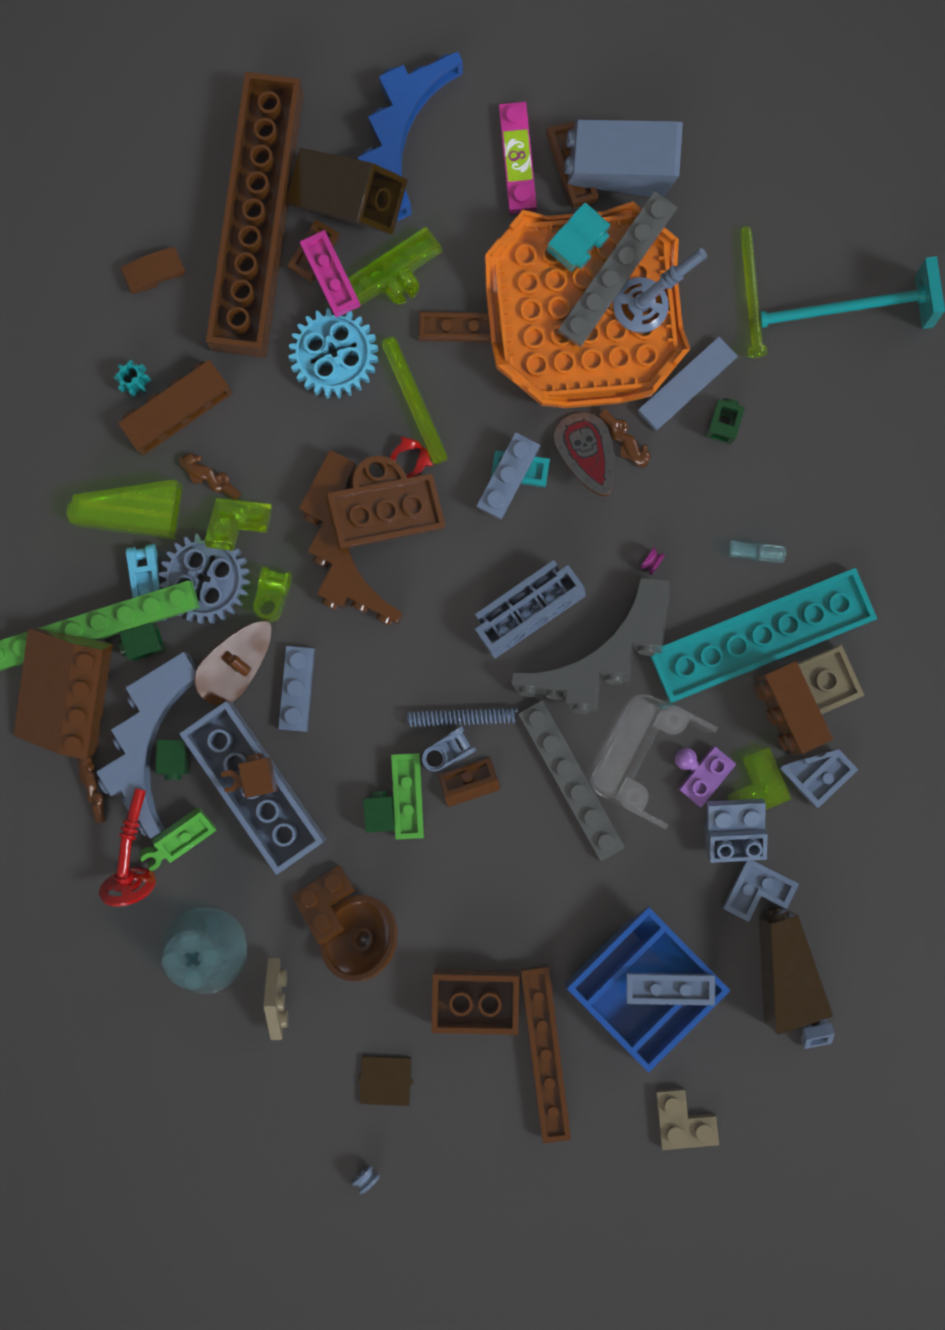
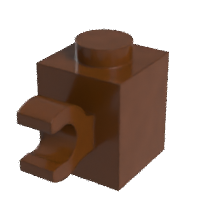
M262 753L246 756V762L238 764L240 774L234 770H227L221 773V777L232 776L234 779V784L231 787L224 788V792H234L243 787L245 798L278 791L271 758H263Z

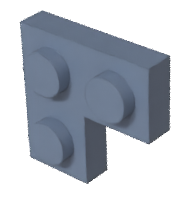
M744 861L722 908L749 922L761 897L787 909L799 883L755 861Z

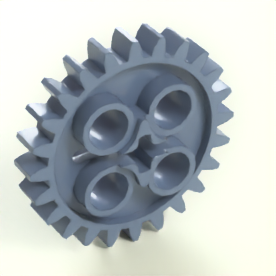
M207 533L204 541L199 534H195V542L185 537L184 547L177 543L174 544L177 550L176 554L167 552L171 561L161 562L167 568V572L159 573V576L166 579V582L159 584V587L163 589L191 580L196 596L200 592V600L198 601L200 608L187 612V620L192 622L195 616H197L198 623L203 624L205 617H207L210 623L215 624V616L218 615L224 621L226 620L225 611L235 614L232 606L234 604L243 606V603L238 599L239 596H248V593L243 590V586L251 585V582L244 579V576L251 572L249 569L242 568L247 563V560L245 558L237 559L241 551L239 549L231 551L233 543L228 541L223 545V538L221 536H218L214 542L210 533ZM195 555H202L203 563L201 566L192 568V558ZM211 556H215V560L210 565ZM222 564H228L229 573L225 577H218V567ZM201 575L209 576L211 578L210 581L203 583L200 581ZM212 590H218V601L212 604L208 603V593Z

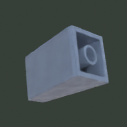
M578 120L573 130L568 131L566 147L570 148V157L567 156L564 173L568 174V184L651 197L655 191L664 197L679 177L683 122Z

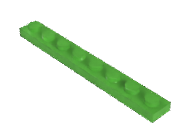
M188 580L37 629L97 641L135 627L193 611L200 607L193 582ZM27 632L0 640V671L23 664Z

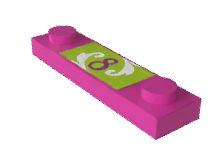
M526 102L499 104L509 214L520 213L522 210L536 212L537 204Z

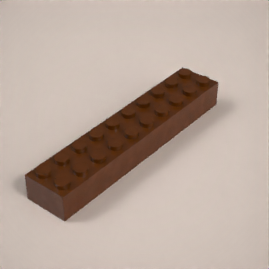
M245 72L206 337L207 344L215 352L267 357L288 210L286 199L293 175L304 97L300 78Z

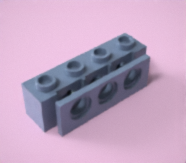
M553 560L477 612L475 616L480 626L475 630L493 658L496 659L586 596L585 588L569 565L559 571L557 563Z

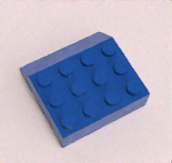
M649 907L619 928L565 982L566 988L648 1073L731 991L715 975V1005L626 1003V973L714 974Z

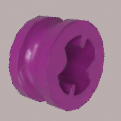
M653 547L640 568L642 570L644 568L648 569L649 574L652 575L665 554L663 552L661 554L657 553L656 548Z

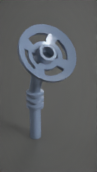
M700 248L679 265L671 266L670 269L660 275V279L657 282L644 277L628 280L613 301V310L618 322L627 330L635 333H647L658 328L668 313V298L664 290L666 288L671 289L683 280V275L706 259L707 254L705 250ZM641 284V287L632 289L628 295L624 293L629 287ZM640 291L642 292V293H639V294L636 296V298L632 297V295H633L634 293L640 292ZM658 295L661 298L662 304L656 303L655 298ZM621 304H628L630 312L635 315L632 321L624 315ZM648 308L652 309L649 314L643 315ZM655 313L659 315L654 321L642 324V321L650 319Z

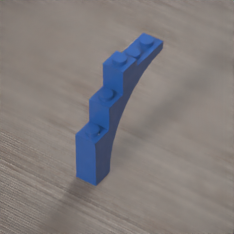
M458 52L451 55H442L436 62L427 66L421 65L410 74L407 73L404 65L398 68H389L379 76L380 88L389 107L379 108L371 116H368L370 130L379 147L365 150L361 156L357 157L358 160L374 163L402 176V154L407 134L417 114L426 102L444 85L463 75V61ZM406 190L397 221L412 215L411 204Z

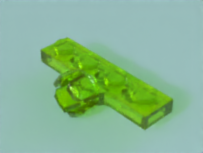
M424 227L350 276L348 279L360 305H363L380 293L387 294L394 304H405L407 300L402 295L404 290L413 299L420 288L413 272L443 252L442 247L429 229Z

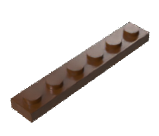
M549 966L521 969L542 1142L544 1144L571 1140Z

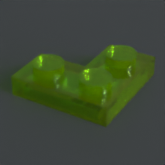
M216 498L205 537L206 548L234 551L239 529L267 533L272 513L271 504Z
M770 747L742 758L752 784L727 794L729 800L764 799L766 810L791 800Z

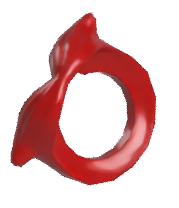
M401 436V443L393 450L390 459L396 462L397 456L403 451L413 450L414 448L421 450L415 469L411 473L405 474L406 478L416 477L426 466H433L430 454L426 448L422 447L415 439Z

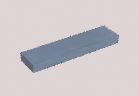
M718 337L638 409V413L657 431L735 361L738 356Z

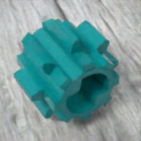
M129 360L127 365L124 366L119 364V373L113 376L120 383L118 389L122 393L125 391L129 392L133 397L141 390L146 392L145 385L151 381V378L144 373L146 367L143 364L135 365L132 360Z

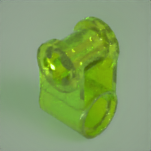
M263 566L253 607L255 613L262 620L274 622L280 618L291 584V572L279 573ZM273 602L275 604L274 611L268 615L262 614L261 608L263 604Z

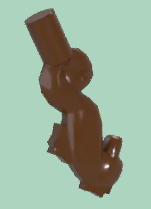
M604 409L598 417L609 428L611 438L623 444V446H620L621 458L630 459L637 464V467L645 468V466H648L651 455L648 452L647 445H642L640 451L636 439L632 435L626 434L628 430L627 422L622 419L616 420Z
M188 453L180 457V466L190 475L192 483H204V480H206L212 491L216 493L224 492L234 501L240 498L242 493L230 484L229 476L226 473L219 472L215 475L212 468L196 463L202 461V456Z
M91 757L87 760L77 758L79 779L87 788V799L92 805L95 823L104 822L107 819L103 807V797L97 791V779L93 772L95 766L92 763Z

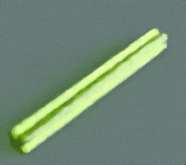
M394 336L388 337L382 341L384 351L434 464H441L448 458L396 338Z

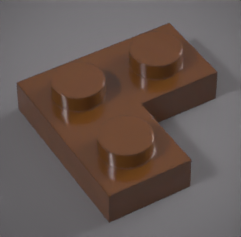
M340 865L292 895L314 938L320 945L345 930L332 905L356 891L343 867Z

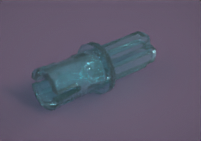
M732 540L729 547V558L751 559L754 563H757L758 560L783 563L786 558V549L782 546L761 544L760 541L750 543Z

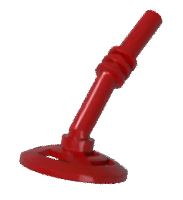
M135 788L127 818L122 821L124 826H121L120 829L123 832L118 835L121 837L117 872L109 876L99 889L101 901L109 906L120 907L136 903L149 895L156 885V877L153 871L145 867L129 868L132 840H136L134 834L138 833L136 828L140 824L137 822L146 791ZM113 889L116 892H121L122 896H112L108 892Z

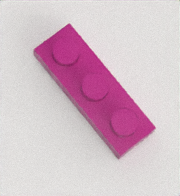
M325 230L300 241L302 249L335 317L337 318L360 307V302Z

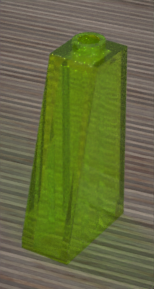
M167 480L74 494L72 502H69L67 507V517L69 522L77 527L175 540L183 485L177 480Z

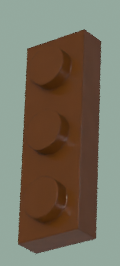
M573 121L548 127L546 131L571 209L580 207L585 202L587 204L595 203L599 198L596 188L569 185L568 174L564 173L567 156L570 157V148L566 147L568 131L573 130L575 126Z

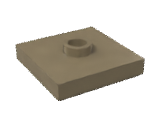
M842 644L798 663L821 714L865 696Z

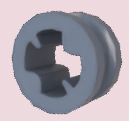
M371 1165L365 1167L351 1182L353 1186L357 1185L359 1187L358 1192L361 1195L368 1191L380 1178L378 1173L374 1174L372 1172L373 1167Z

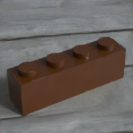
M209 359L206 362L202 361L194 365L191 372L185 377H179L171 381L168 388L162 393L151 395L145 401L146 404L139 409L128 411L122 417L123 420L118 424L136 450L144 456L232 395L233 392Z

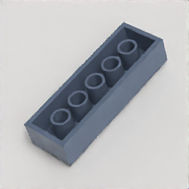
M225 701L179 733L276 875L327 840L273 761L272 765L278 789L277 792L245 798L243 787L234 792H224V788L231 787L234 784V779L232 776L221 777L222 772L234 770L240 774L238 764L245 763L246 756L262 753L263 758H270L232 702Z

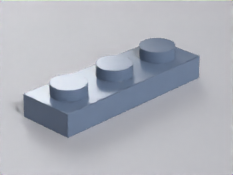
M515 432L477 504L478 509L499 520L503 519L540 448L539 444Z
M286 646L279 730L308 732L315 657L314 648Z
M626 973V1003L715 1005V975Z

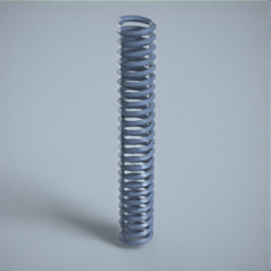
M506 707L505 711L503 708L500 710L497 708L496 712L494 708L492 710L488 708L487 712L485 708L483 711L479 709L478 712L476 709H474V712L472 709L469 712L466 709L464 714L463 709L460 712L457 709L456 715L454 710L452 712L448 710L447 715L445 710H443V713L439 710L438 715L435 710L434 716L432 711L428 714L426 710L425 718L423 711L420 714L417 711L416 718L414 711L412 715L408 711L407 724L410 727H413V724L415 727L418 725L421 727L423 723L424 727L426 725L430 727L432 723L434 727L435 724L439 726L441 723L444 726L445 723L448 726L450 723L452 726L454 721L455 726L458 723L461 726L462 721L464 725L466 723L470 725L471 721L473 725L475 722L479 725L481 721L483 725L484 720L486 724L489 721L490 724H493V718L495 724L497 722L501 724L502 718L504 724L506 721L510 724L511 719L514 724L518 710L516 707L514 710L512 708L508 710Z

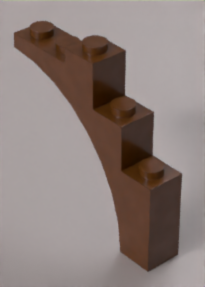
M330 450L299 507L301 513L304 514L303 519L315 526L322 523L308 550L314 556L312 561L324 568L331 565L317 594L323 598L321 601L323 605L335 611L337 607L345 609L349 600L353 601L351 604L353 608L363 613H366L367 610L376 613L375 619L388 626H391L392 622L399 625L404 616L403 613L385 602L368 586L357 570L349 548L338 550L325 495L330 492L349 489L352 473L357 466L355 462Z

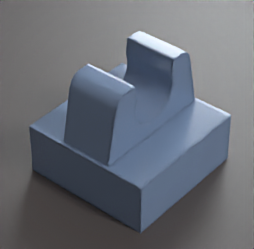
M826 1019L818 1021L817 1026L809 1024L801 1027V1041L804 1049L832 1044L835 1033L832 1024H828Z

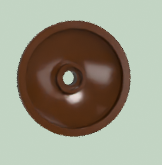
M368 895L352 896L341 901L333 908L345 930L320 945V951L326 967L335 976L351 982H361L375 977L388 965L396 949L398 931L395 917L385 903ZM370 937V942L366 946V940Z

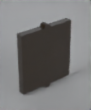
M362 1055L361 1076L358 1078V1082L361 1083L360 1104L409 1106L410 1085L413 1084V1079L411 1078L412 1057Z

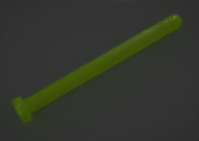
M745 226L741 230L751 336V347L748 348V357L758 358L766 356L768 351L767 346L762 343L752 230L749 226Z

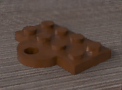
M372 456L363 460L352 473L351 489L330 492L325 495L338 550L441 530L446 527L433 474L406 478L401 466L385 456ZM371 464H376L382 469V476L380 478L373 477L370 474L369 466Z

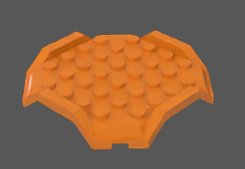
M634 201L597 212L610 224L607 232L610 237L600 249L595 246L589 252L591 258L582 269L576 267L570 272L547 251L548 243L574 214L547 216L522 210L503 236L485 254L486 299L495 366L541 406L577 408L621 404L650 397L691 349L683 329L678 283L671 289L666 288L664 290L668 298V313L662 324L653 331L635 333L624 328L615 317L612 302L581 348L558 333L563 322L641 212L642 208ZM664 227L628 280L644 277L657 282L662 273H665L673 265L677 266L679 239ZM641 284L629 287L624 293L628 295L632 289L641 287ZM636 292L632 295V297L636 298V296L642 292ZM658 295L655 298L656 303L662 304L661 298ZM621 304L624 315L632 321L635 315L630 312L628 304ZM648 308L643 315L649 314L652 309ZM655 313L650 319L642 321V324L654 321L659 315Z

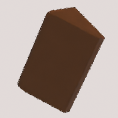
M490 757L437 775L448 807L500 790Z

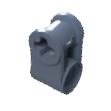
M463 726L444 736L439 742L424 751L422 763L427 770L439 771L477 751L475 747H471L463 733ZM455 739H457V741L459 742L460 746L462 747V751L460 750V748H459L458 744L456 743ZM431 751L439 752L443 758L441 765L437 767L430 766L426 760L427 754Z

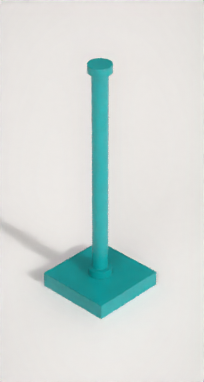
M937 256L924 259L914 276L916 290L771 313L760 311L761 328H766L768 324L914 301H917L919 304L922 329L933 328L945 312Z

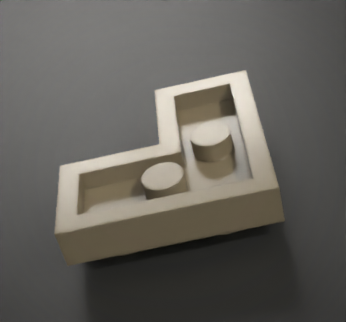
M268 958L263 1007L271 1040H282L283 1028H288V1010H285V995L281 993L282 987L287 986V971L281 968L280 958Z
M684 1087L655 1090L662 1150L719 1145L715 1113L688 1116Z

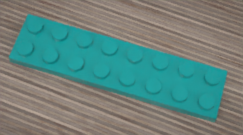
M853 568L666 644L662 648V654L655 653L650 658L669 703H673L877 619V616L857 569Z

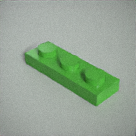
M420 753L391 755L395 840L424 838Z

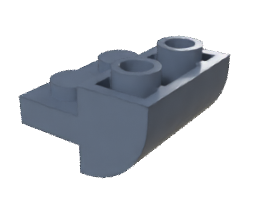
M764 799L707 801V819L704 822L706 849L710 863L767 860L768 834L765 830L766 803Z

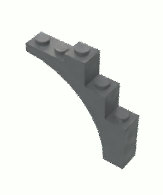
M641 578L636 599L627 618L607 642L580 661L556 670L539 673H513L512 685L519 695L534 697L535 694H543L553 700H562L563 697H566L568 707L575 713L589 714V711L597 712L601 679L612 685H621L622 682H629L634 651H638L639 654L645 656H653L655 653L662 654L670 596L669 581Z

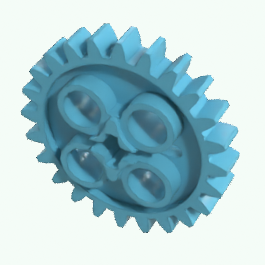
M329 308L326 309V316H322L317 310L315 320L306 316L308 325L298 324L297 326L301 334L292 333V338L297 343L289 344V349L295 352L288 356L290 362L295 363L291 366L293 373L300 372L296 377L299 382L306 380L304 385L306 390L315 386L314 393L316 396L324 390L327 399L330 398L332 392H335L338 399H341V393L344 390L349 396H352L351 388L353 386L361 391L360 381L370 382L366 373L376 372L370 363H378V357L373 355V353L378 352V345L372 344L376 341L375 335H367L371 330L369 324L361 327L363 323L362 317H358L353 321L352 311L348 312L345 317L341 315L336 318L335 315H332ZM340 331L348 333V337L342 341L336 340L335 335ZM315 341L323 343L322 347L317 351L309 349L311 343ZM354 343L357 344L354 348L350 347ZM335 349L338 355L334 358L330 354V351ZM349 356H355L359 359L354 366L346 365L345 360ZM315 359L317 361L316 363H311V360ZM324 366L333 368L332 373L328 376H321L319 371Z

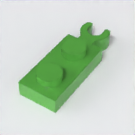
M197 807L152 839L154 847L142 849L139 852L140 860L143 862L149 857L154 858L147 863L149 870L154 871L161 865V861L164 858L171 863L217 831L216 827L200 807Z

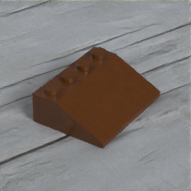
M29 627L14 736L57 754L85 760L97 752L113 644Z

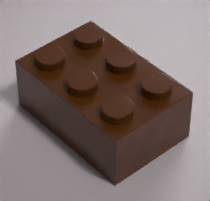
M797 661L784 664L754 678L756 683L753 685L754 691L760 700H764L768 708L765 711L766 716L772 726L776 725L780 734L777 736V739L784 751H788L789 754H803L834 740Z
M433 970L431 1033L518 1035V971Z

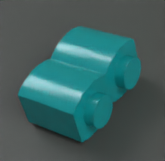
M585 202L548 243L547 251L570 272L576 267L582 269L591 258L589 252L595 246L600 249L610 237L607 233L610 224Z

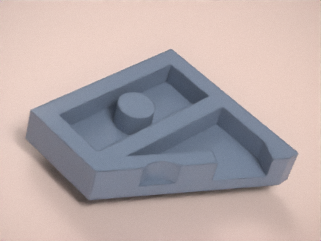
M839 749L787 763L778 768L815 808H819L858 771L857 767Z

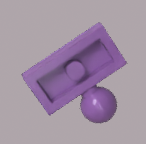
M712 746L699 762L697 761L696 753L692 749L681 748L675 754V763L680 769H690L691 772L677 789L697 806L702 807L735 767L736 763L716 746Z

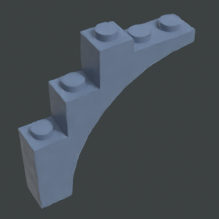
M185 652L126 687L129 693L127 696L128 702L134 710L139 709L140 712L111 729L114 734L112 738L113 743L120 752L124 751L125 754L97 771L100 777L98 784L104 793H109L110 796H117L123 793L122 801L128 810L135 788L146 791L137 823L140 824L138 828L144 836L148 835L149 838H154L165 830L156 811L151 791L150 765L153 746L160 726L171 707L186 690L194 685V674L197 666L191 656Z

